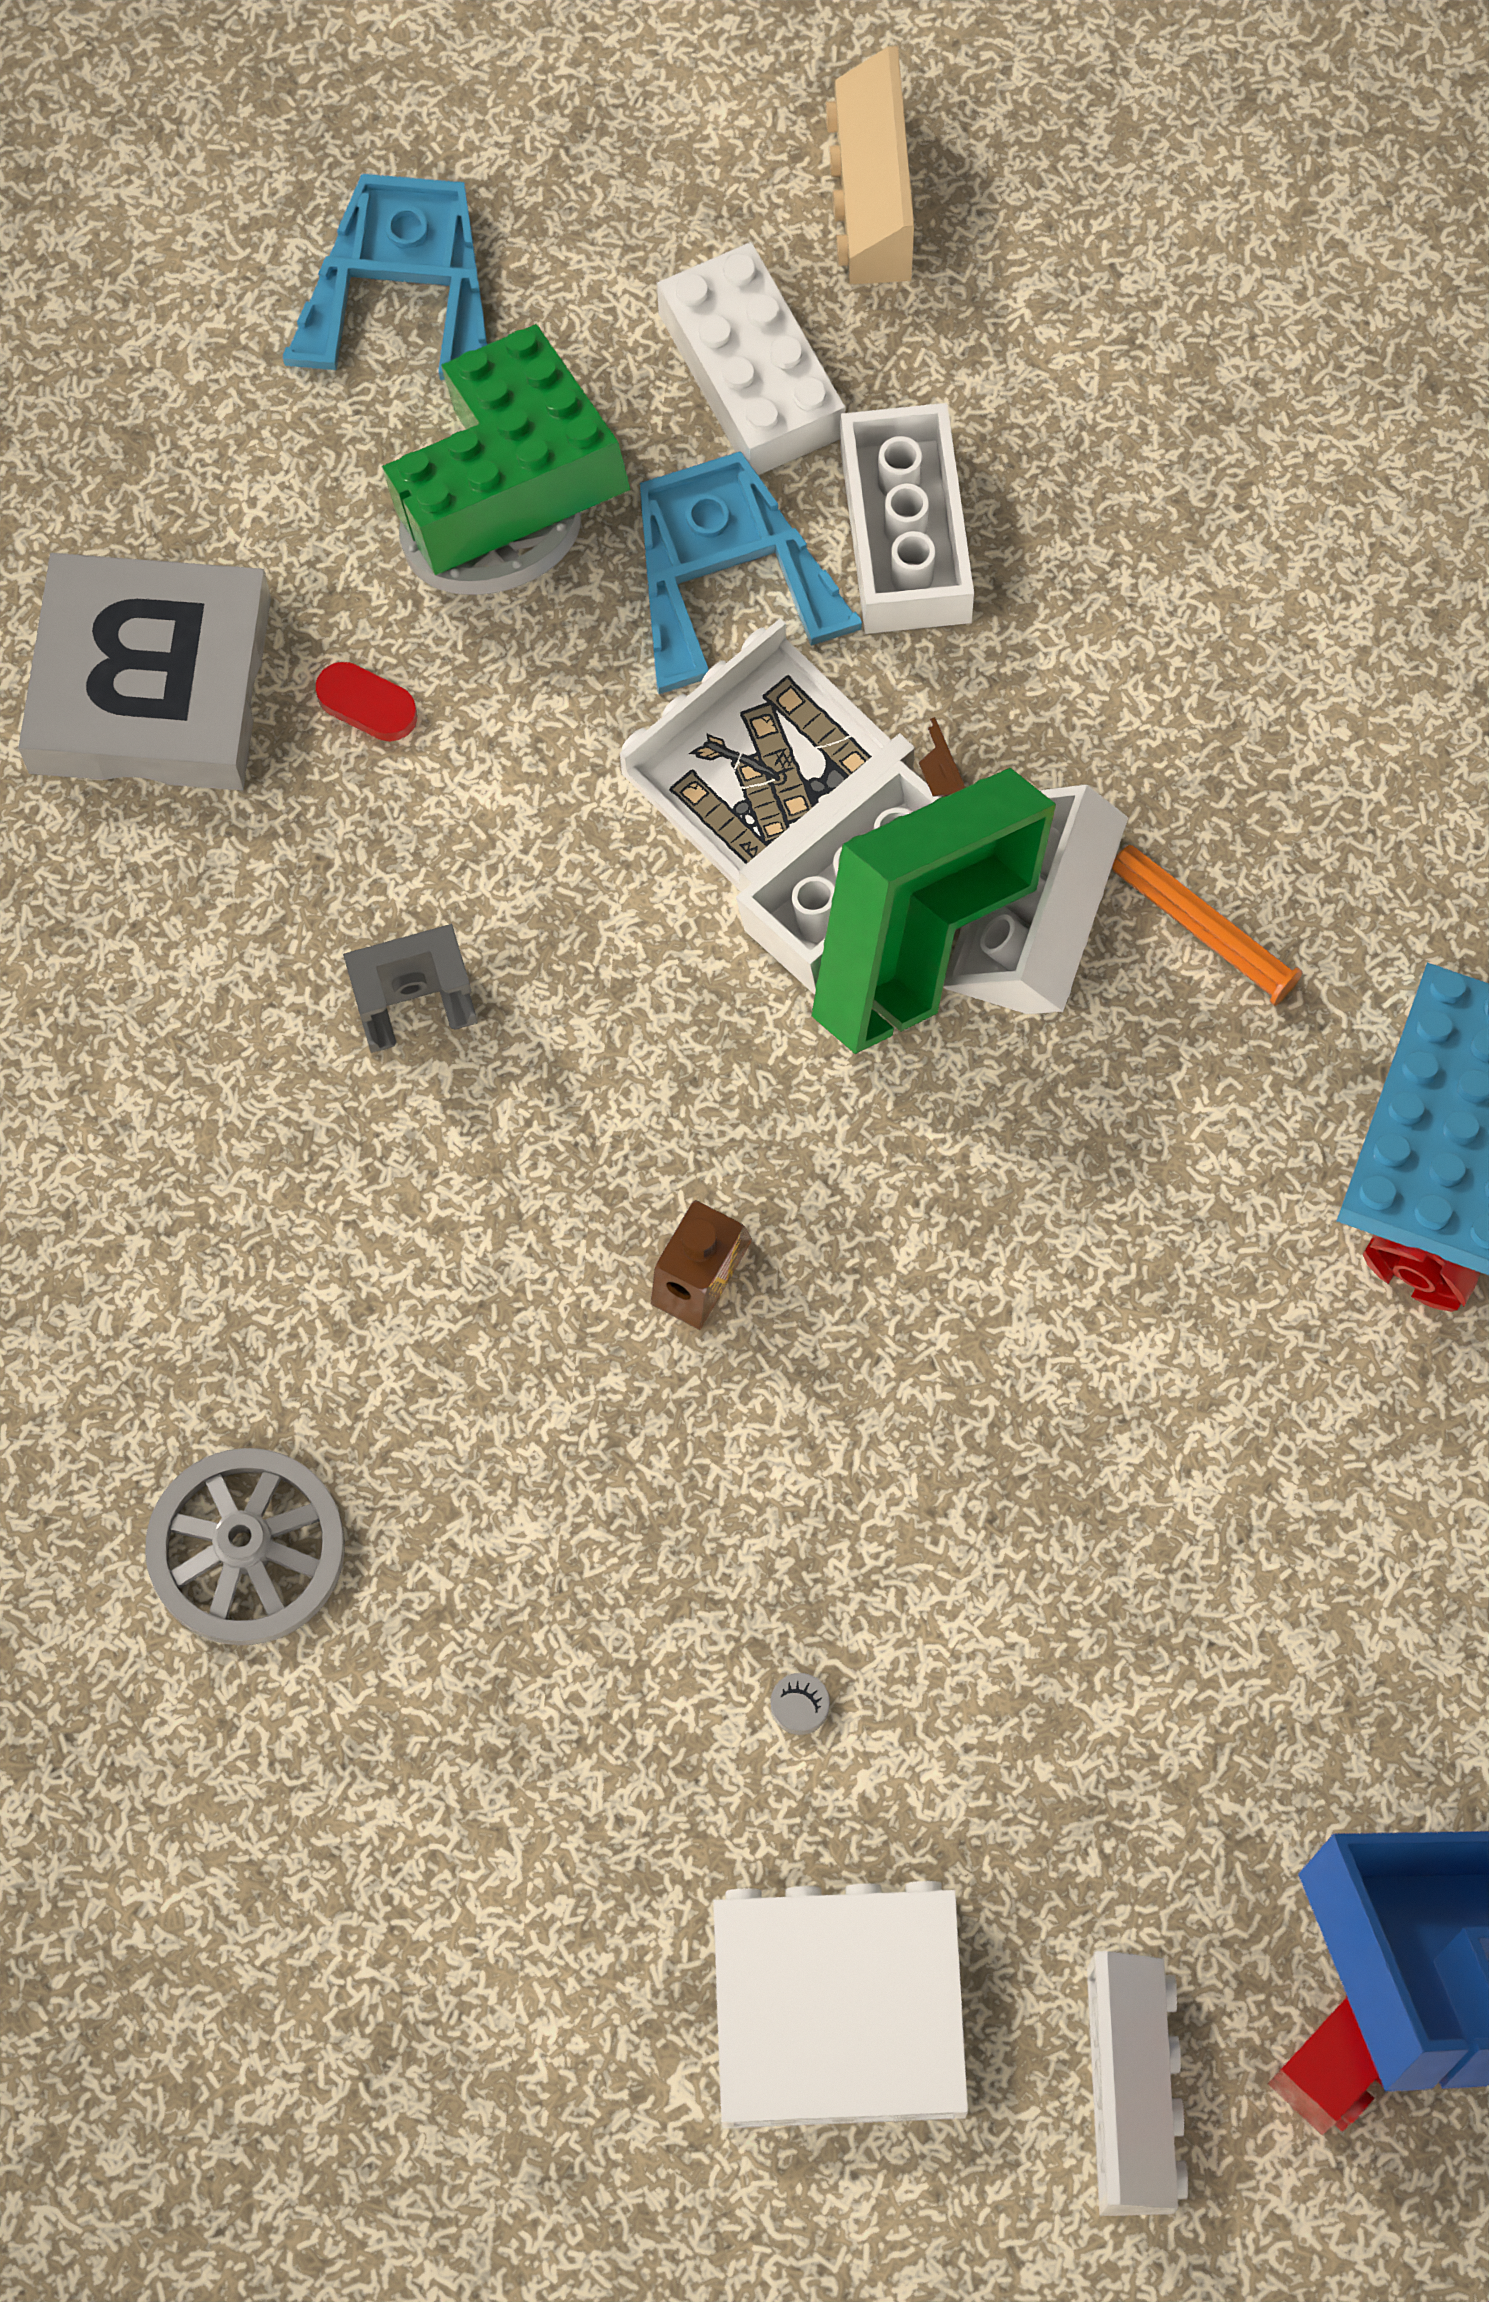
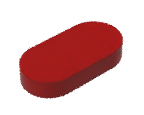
M350 662L333 663L324 668L317 677L315 689L321 708L327 714L379 740H400L409 735L417 723L416 704L414 698L406 689Z

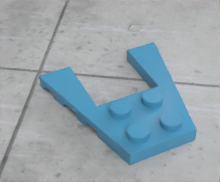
M361 174L337 229L338 237L330 255L325 257L319 270V280L310 301L305 302L297 321L298 329L290 347L285 348L283 353L284 365L337 370L350 277L450 286L438 370L440 380H445L441 364L460 357L465 352L487 345L464 182Z
M741 451L640 483L658 694L700 682L709 671L677 584L767 555L776 554L811 646L861 630L862 621L858 614L851 611L839 594V588L828 572L822 570L810 554L805 540L796 528L790 526L778 509L777 501Z

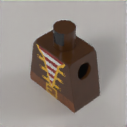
M694 1200L654 1268L650 1304L701 1330L752 1242L746 1227L723 1213ZM676 1283L680 1284L691 1295L682 1294L673 1287Z

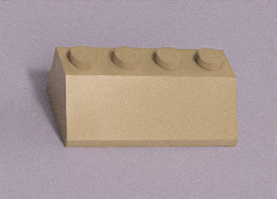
M888 46L835 80V101L825 102L827 133H837L838 145L829 146L831 177H841V190H833L834 222L844 221L845 234L836 235L838 267L848 266L849 285L911 281L914 219L898 46Z

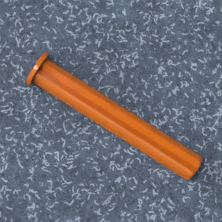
M1128 845L1117 854L1112 865L1113 872L1270 994V1003L1274 1006L1278 1005L1296 986L1303 973L1300 968L1290 969L1135 846Z

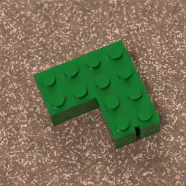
M537 323L525 329L516 330L502 339L476 350L465 352L460 357L441 364L453 408L466 430L458 431L450 437L415 452L407 453L401 458L382 466L396 513L412 540L416 541L417 548L434 575L445 572L631 490L618 440Z
M1007 768L843 843L811 1017L849 1050L857 1054L892 1037L894 1027L902 1032L938 1014L955 930L1037 891L1056 803L1012 768Z

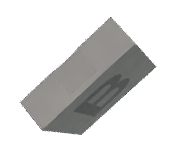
M50 553L18 746L28 773L100 780L137 777L151 779L167 785L243 791L253 728L252 691L257 673L262 665L271 594L264 569Z

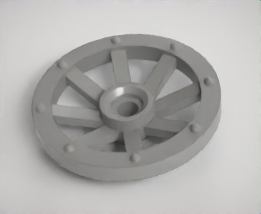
M581 512L438 575H434L417 548L416 541L412 540L401 521L399 537L409 567L425 583L437 589L455 594H491L526 584L554 567L568 553L578 536L581 525ZM535 546L521 556L518 555L519 549Z
M240 1448L215 1453L192 1464L180 1473L157 1501L148 1524L145 1542L146 1564L149 1577L156 1593L167 1610L178 1622L199 1636L211 1641L231 1645H254L273 1641L292 1633L307 1623L320 1611L334 1591L343 1567L345 1554V1538L341 1517L332 1496L321 1480L311 1470L291 1457L278 1452L256 1448ZM241 1473L262 1474L245 1510L238 1511L223 1477ZM281 1480L298 1489L311 1503L265 1520L262 1519ZM207 1485L222 1519L219 1523L179 1513L190 1498ZM320 1521L322 1529L321 1558L318 1560L274 1542L273 1538ZM171 1532L213 1542V1545L173 1570L170 1569L168 1552ZM245 1532L252 1535L247 1545L243 1547L232 1545L235 1536L239 1533ZM269 1561L312 1578L303 1593L285 1608L265 1569ZM222 1563L223 1568L208 1614L189 1602L179 1589ZM241 1574H249L268 1616L246 1621L227 1620Z

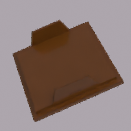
M933 717L930 719L932 726L928 730L935 748L918 763L932 796L946 797L966 787L938 722Z

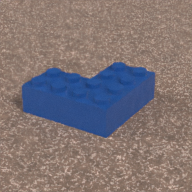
M1489 1831L1333 1833L1298 1873V1876L1385 2092L1430 2090L1438 2082L1442 2089L1488 2087Z

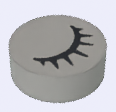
M794 1673L781 1679L774 1687L771 1695V1713L775 1722L784 1731L795 1735L809 1734L820 1728L827 1719L830 1704L829 1694L824 1684L816 1677L806 1673Z

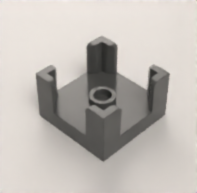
M452 924L343 954L371 1053L392 1048L396 1045L387 1006L440 992L450 1028L456 1030L478 1024L470 993H472L470 982Z

